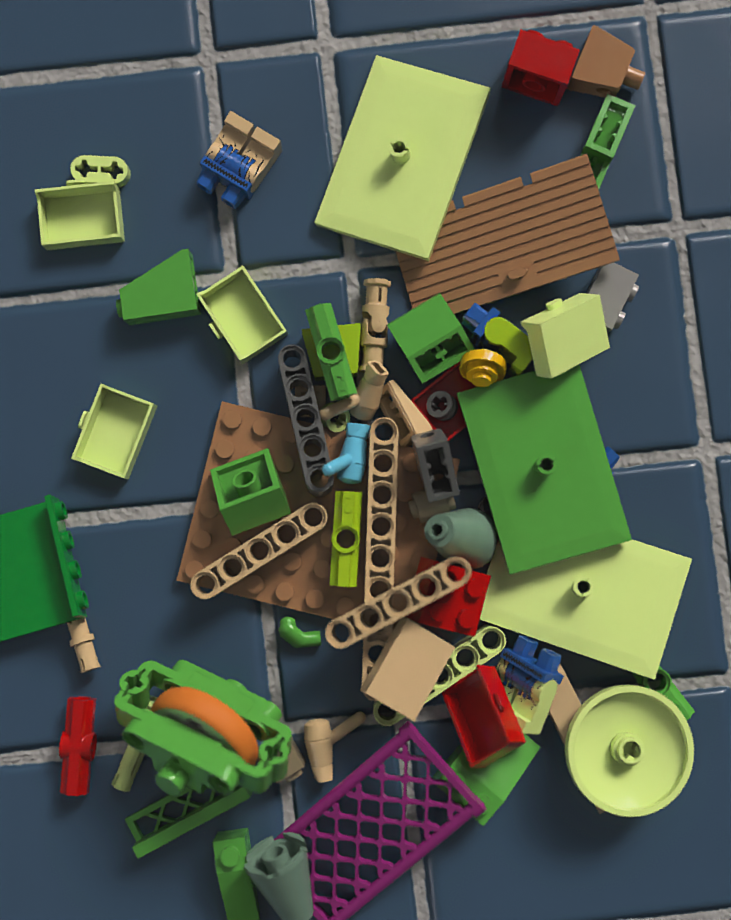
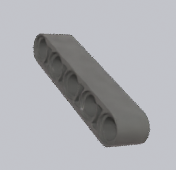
M295 344L287 345L280 350L278 363L305 485L311 495L324 497L332 491L334 474L326 476L329 481L322 488L315 487L311 483L314 475L323 474L322 468L326 463L330 462V457L306 354L300 346ZM290 357H296L301 361L298 366L292 368L286 366L284 362ZM296 386H303L307 389V393L302 397H296L291 394V390ZM303 415H309L315 420L309 427L300 426L297 421ZM308 445H318L322 450L321 453L316 457L307 456L304 450Z

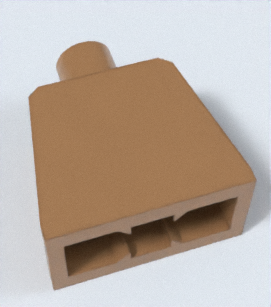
M593 25L567 89L605 98L607 94L616 97L622 84L638 90L646 72L629 66L635 53L633 47L598 26Z

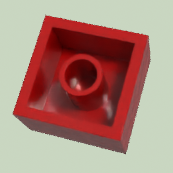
M520 29L501 87L558 107L569 83L580 49L574 48L571 43L564 40L554 41L545 38L538 31H524Z
M420 557L416 576L442 562ZM450 565L448 575L454 581H461L465 576V569ZM472 571L470 580L463 586L413 611L405 617L421 624L475 637L491 576ZM424 578L421 580L419 588L424 595L432 596L436 591V584L432 579Z

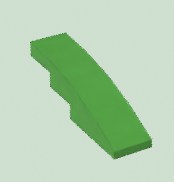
M607 94L580 156L588 155L598 190L636 106L610 94Z

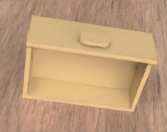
M402 617L399 619L360 690L415 721L455 647L408 618Z

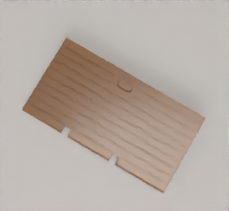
M584 154L532 172L530 176L533 183L526 186L523 185L521 177L463 196L462 199L465 207L457 210L454 200H451L429 261L395 251L412 309L440 293L455 315L469 310L474 303L483 306L620 261L588 155Z

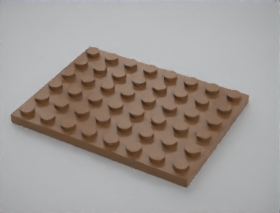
M222 401L176 581L191 584V580L197 572L289 516H283L232 536L219 509L210 470L268 448L284 488L291 514L307 504L317 503L327 510L328 522L317 533L222 592L331 619H337L363 605L365 602L370 437L366 440V466L362 482L347 484L337 479V473H335L332 491L324 497H315L308 492L305 485L291 419ZM301 420L297 421L303 427H309L313 424ZM322 426L330 461L340 456L346 438V431L333 432L327 427ZM311 444L305 448L304 453L309 457H316L322 450L318 445ZM399 444L394 588L416 576L420 557L436 560L438 551L425 537L427 522L421 523L419 518L413 519L410 513L408 501L412 500L411 494L424 490L418 472L413 448L407 446L402 448ZM381 455L374 460V467L379 472H387L392 467V461L389 457ZM452 458L455 475H457L460 459ZM323 474L314 475L311 479V483L318 488L326 486L329 481ZM434 474L433 481L442 479L444 475ZM379 486L373 491V498L379 504H386L391 498V492L387 487ZM335 491L363 493L357 587L329 585ZM317 508L309 509L305 515L306 522L313 527L318 526L323 519L321 511ZM383 517L376 518L372 523V530L376 535H385L390 530V523ZM290 525L282 526L279 530L280 539L285 543H290L294 540L296 536L295 529ZM342 530L337 536V542L343 548H350L355 543V535L350 530ZM257 542L254 544L252 552L257 559L263 560L267 557L269 549L265 543ZM377 549L371 554V561L375 566H385L389 561V554L384 549ZM231 558L227 561L226 570L230 575L238 576L242 569L241 563L237 559ZM204 575L199 581V586L214 589V580L210 576ZM375 581L370 586V593L375 598L388 591V586L383 581ZM400 593L393 595L394 609L397 611H404L406 609L407 599L404 595ZM374 613L369 618L370 626L377 624L379 618L377 613ZM399 619L396 620L395 622H393L392 632H393L394 628L396 627V625H397Z

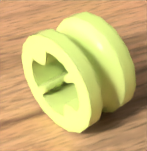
M330 402V403L325 404V405L322 407V409L325 408V407H327V406H329V405H331V404H333V403H335V402ZM349 410L339 414L338 419L335 418V423L331 422L330 419H321L322 426L327 427L333 432L343 431L346 428L347 422H350Z

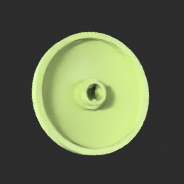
M617 685L595 693L579 707L567 731L565 757L573 782L589 801L604 811L615 815L638 817L664 808L679 795L686 785L692 770L694 743L687 720L672 701L646 687Z

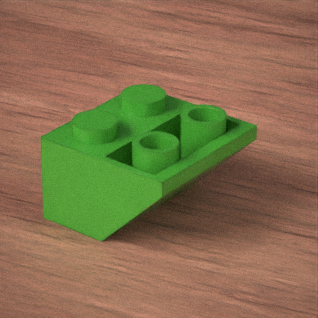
M440 293L387 324L422 384L460 362L465 353L475 350L461 324Z

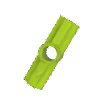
M335 491L330 586L357 587L362 492ZM342 530H350L355 535V543L350 548H343L337 542V536Z

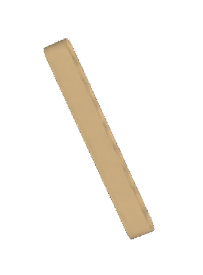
M387 417L378 418L370 428L364 604L375 598L370 593V586L375 581L385 582L388 586V591L394 588L398 426L395 421ZM385 424L391 427L393 436L389 440L382 441L376 437L375 429L379 425ZM385 455L390 458L392 467L389 471L379 472L376 470L374 460L378 456ZM379 486L387 487L391 492V498L386 504H379L373 498V491ZM379 517L387 519L390 523V530L382 536L376 535L372 530L373 521ZM384 549L388 552L389 561L385 566L378 567L372 563L371 554L375 550ZM369 608L365 610L364 621L366 624L370 625L369 618L376 613L375 610ZM393 623L363 638L362 685L376 662L369 657L368 650L374 645L385 646L392 634ZM364 693V695H365L369 700H371V701H378V700H376L375 698H373V697L369 696L368 694Z

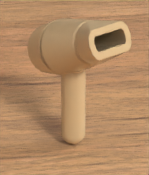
M369 361L364 376L356 388L357 394L321 409L319 412L320 418L322 420H329L349 410L351 415L359 420H371L379 407L384 382L389 372L380 362Z
M356 712L332 730L329 721L326 719H312L304 724L305 745L311 769L317 782L322 783L333 780V744L365 722L366 715L363 712Z

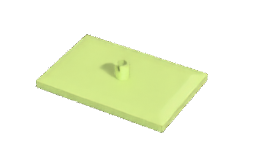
M376 55L315 219V225L429 261L491 93L490 87Z
M632 539L509 575L501 545L498 541L494 551L495 554L487 572V575H490L491 578L480 620L655 680L691 565V558ZM579 582L587 585L588 590L586 593H580L577 585Z

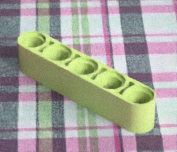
M485 624L477 629L475 637L468 635L454 644L455 649L444 667L447 670V676L443 681L435 683L425 703L474 671L477 665H483L499 654L506 645L504 633L497 626ZM489 631H494L498 635V642L493 647H485L482 643L483 636ZM462 649H469L473 653L472 660L466 665L459 664L456 660L458 652ZM374 701L373 715L379 724L391 726L405 718L404 715L397 711L392 716H382L378 711L382 703Z

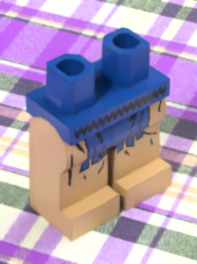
M230 111L224 120V127L210 146L206 156L204 155L200 162L202 171L196 183L201 190L208 194L213 193L218 183L226 186L227 188L222 194L221 200L226 205L236 209L244 198L247 200L251 199L254 191L281 154L282 146L281 140L259 127L255 129L254 124Z

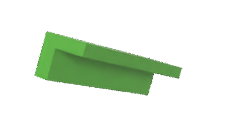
M237 785L231 794H220L214 798L216 791L212 789L209 801L202 804L191 800L193 790L185 786L180 795L172 796L168 794L125 818V821L136 840L132 847L135 855L139 859L251 797L252 791ZM189 792L187 799L180 797L185 793ZM171 801L185 804L182 816L176 819L163 815L166 804ZM189 806L195 807V809L187 812ZM161 807L160 813L152 812ZM143 816L157 819L154 831L143 836L136 820ZM161 821L167 822V824L160 827Z

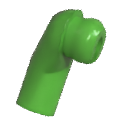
M284 617L280 620L279 635L295 648L321 646L320 630L302 632L296 626L294 618Z

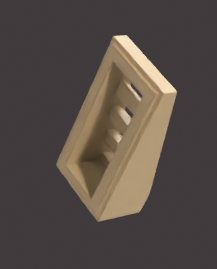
M394 380L388 381L383 387L379 406L385 417L395 421L398 426V442L404 448L412 445L411 436L433 429Z

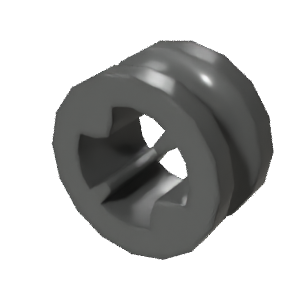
M445 391L434 392L428 398L426 404L428 413L439 421H449L458 410L456 399ZM441 401L445 402L444 405L447 406L443 412L438 407Z

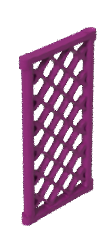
M410 721L405 722L398 729V734L274 838V840L284 838L282 833L291 832L301 833L303 836L312 839V852L307 853L308 858L312 862L310 881L314 909L313 916L317 920H348L473 816L477 818L487 810L485 804L468 788ZM412 739L426 756L410 754L407 742ZM391 756L402 759L404 761V774L401 776L387 774L384 762ZM408 761H424L427 764L426 777L409 776ZM433 763L448 780L433 779L430 776V764ZM368 775L379 779L381 782V794H365L362 791L361 781ZM385 781H401L403 783V796H387L384 792ZM407 783H423L426 786V798L423 800L409 798L407 796ZM432 784L447 786L449 789L448 801H432L429 798V786ZM453 787L468 802L466 806L452 801ZM345 795L355 798L358 801V813H342L338 801ZM362 800L378 801L380 803V816L363 815L361 811ZM384 802L400 803L402 805V818L385 817ZM406 805H422L425 808V820H408L406 818ZM431 806L446 808L449 820L441 826L428 820V808ZM322 814L335 820V833L319 832L315 820ZM339 819L356 821L357 835L341 834L339 832ZM361 822L378 823L379 837H363L361 835ZM383 824L399 825L402 829L401 840L385 839L383 837ZM415 826L423 828L425 839L418 845L406 841L405 827ZM317 838L333 840L334 854L318 853L316 850ZM338 841L354 842L356 844V856L347 857L339 855ZM360 844H376L378 846V859L362 858L360 856ZM382 846L399 847L402 858L395 864L383 860ZM317 859L333 862L332 876L316 873ZM338 862L353 863L355 865V878L338 876ZM359 865L376 866L379 877L372 883L359 877ZM315 881L330 882L333 885L332 897L316 895ZM337 884L353 885L356 896L349 902L339 898L336 894ZM317 902L329 903L332 906L333 915L330 917Z

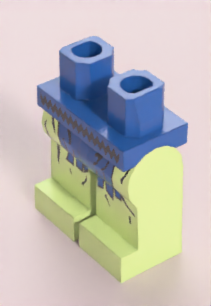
M519 635L512 649L503 648L500 655L502 659L499 661L496 670L523 734H540L554 700L557 684H561L564 675L557 672L562 656L554 651L542 648L538 659L533 656L539 643L528 636Z

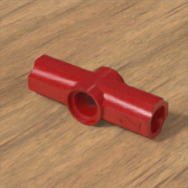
M86 696L67 698L65 730L62 732L59 744V757L63 759L60 793L66 796L87 795L89 793L91 762L95 757L97 748V734L94 732L96 698Z

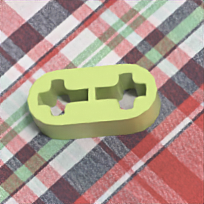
M83 155L75 158L70 167L74 179H84L85 184L114 181L120 188L125 186L131 177L129 167L124 160L118 157ZM87 164L91 168V170L97 171L88 172L86 177H83V175L79 172V170H83L85 168V165ZM115 166H118L123 173L118 174L117 179H113L110 173H104V171H114Z

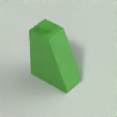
M180 250L119 289L120 299L116 300L119 318L123 317V320L129 325L201 315L200 302L196 295L198 288L193 255L190 250Z

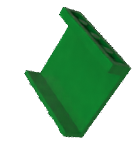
M51 494L44 496L45 502L0 515V642L87 617L85 609L89 608V602L85 591L81 590L78 580L82 577L81 568L78 561L73 559L71 549L75 547L74 539L71 532L67 531L64 519L68 518L64 502Z

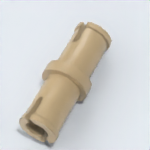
M86 618L67 623L72 638L69 641L70 647L75 649L80 672L85 673L100 668L101 666L92 642L95 640L93 633L90 634Z

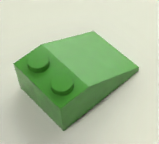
M523 734L526 740L525 744L485 768H470L461 743L445 761L468 788L485 804L487 810L477 818L473 816L482 826L487 823L504 803L540 749V746L527 734ZM439 769L433 775V779L448 780ZM436 785L448 795L449 789L447 786ZM453 787L452 799L456 803L466 806L468 802Z

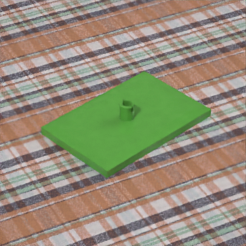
M579 364L552 379L537 376L536 371L497 381L488 387H476L457 393L509 575L632 540ZM542 460H546L549 463L550 468L548 471L540 468Z

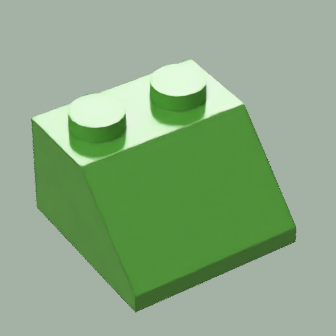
M268 448L210 470L219 509L232 536L291 514L284 488Z

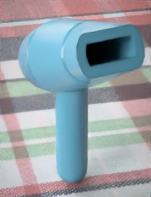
M347 422L346 438L340 456L323 466L322 472L324 475L331 476L337 473V479L347 484L362 482L366 466V440L371 426Z

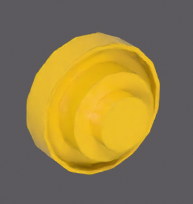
M488 349L469 351L460 360V374L477 387H488L505 377L506 360L502 355Z

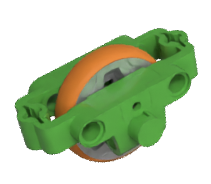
M178 660L171 669L156 661H146L137 670L128 671L120 678V692L116 695L114 703L116 719L119 724L126 727L122 732V737L132 748L152 758L154 769L159 772L155 777V782L164 792L172 796H178L186 786L202 794L209 787L219 793L229 795L238 784L254 793H262L266 791L272 782H278L286 776L289 754L291 752V729L279 722L282 712L274 703L248 691L240 682L233 679L225 680L185 660ZM155 686L163 690L164 692L155 700L151 710L145 709L150 703L151 688ZM256 740L264 741L259 748V764L254 767L258 758V744Z

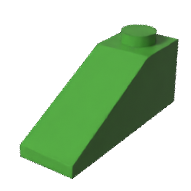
M248 828L217 832L213 840V848L227 920H261L256 885L244 868V864H247L246 855L251 850Z

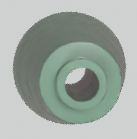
M463 508L435 515L428 520L425 526L427 541L446 560L462 557L470 563L472 570L483 567L493 558L496 543L499 541L494 521L490 515L475 508ZM454 562L451 564L457 567L464 568L460 563Z
M286 832L282 833L284 838L274 840L273 836H270L255 844L247 853V864H244L248 876L281 920H310L314 909L308 853L304 838L297 833Z

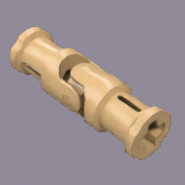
M364 279L363 285L366 287V302L362 306L364 319L360 338L363 356L362 365L359 366V372L365 373L369 361H378L382 365L384 364V348L388 347V322L386 318L390 307L387 306V291L391 287V281L387 279ZM381 334V337L375 338L371 335Z

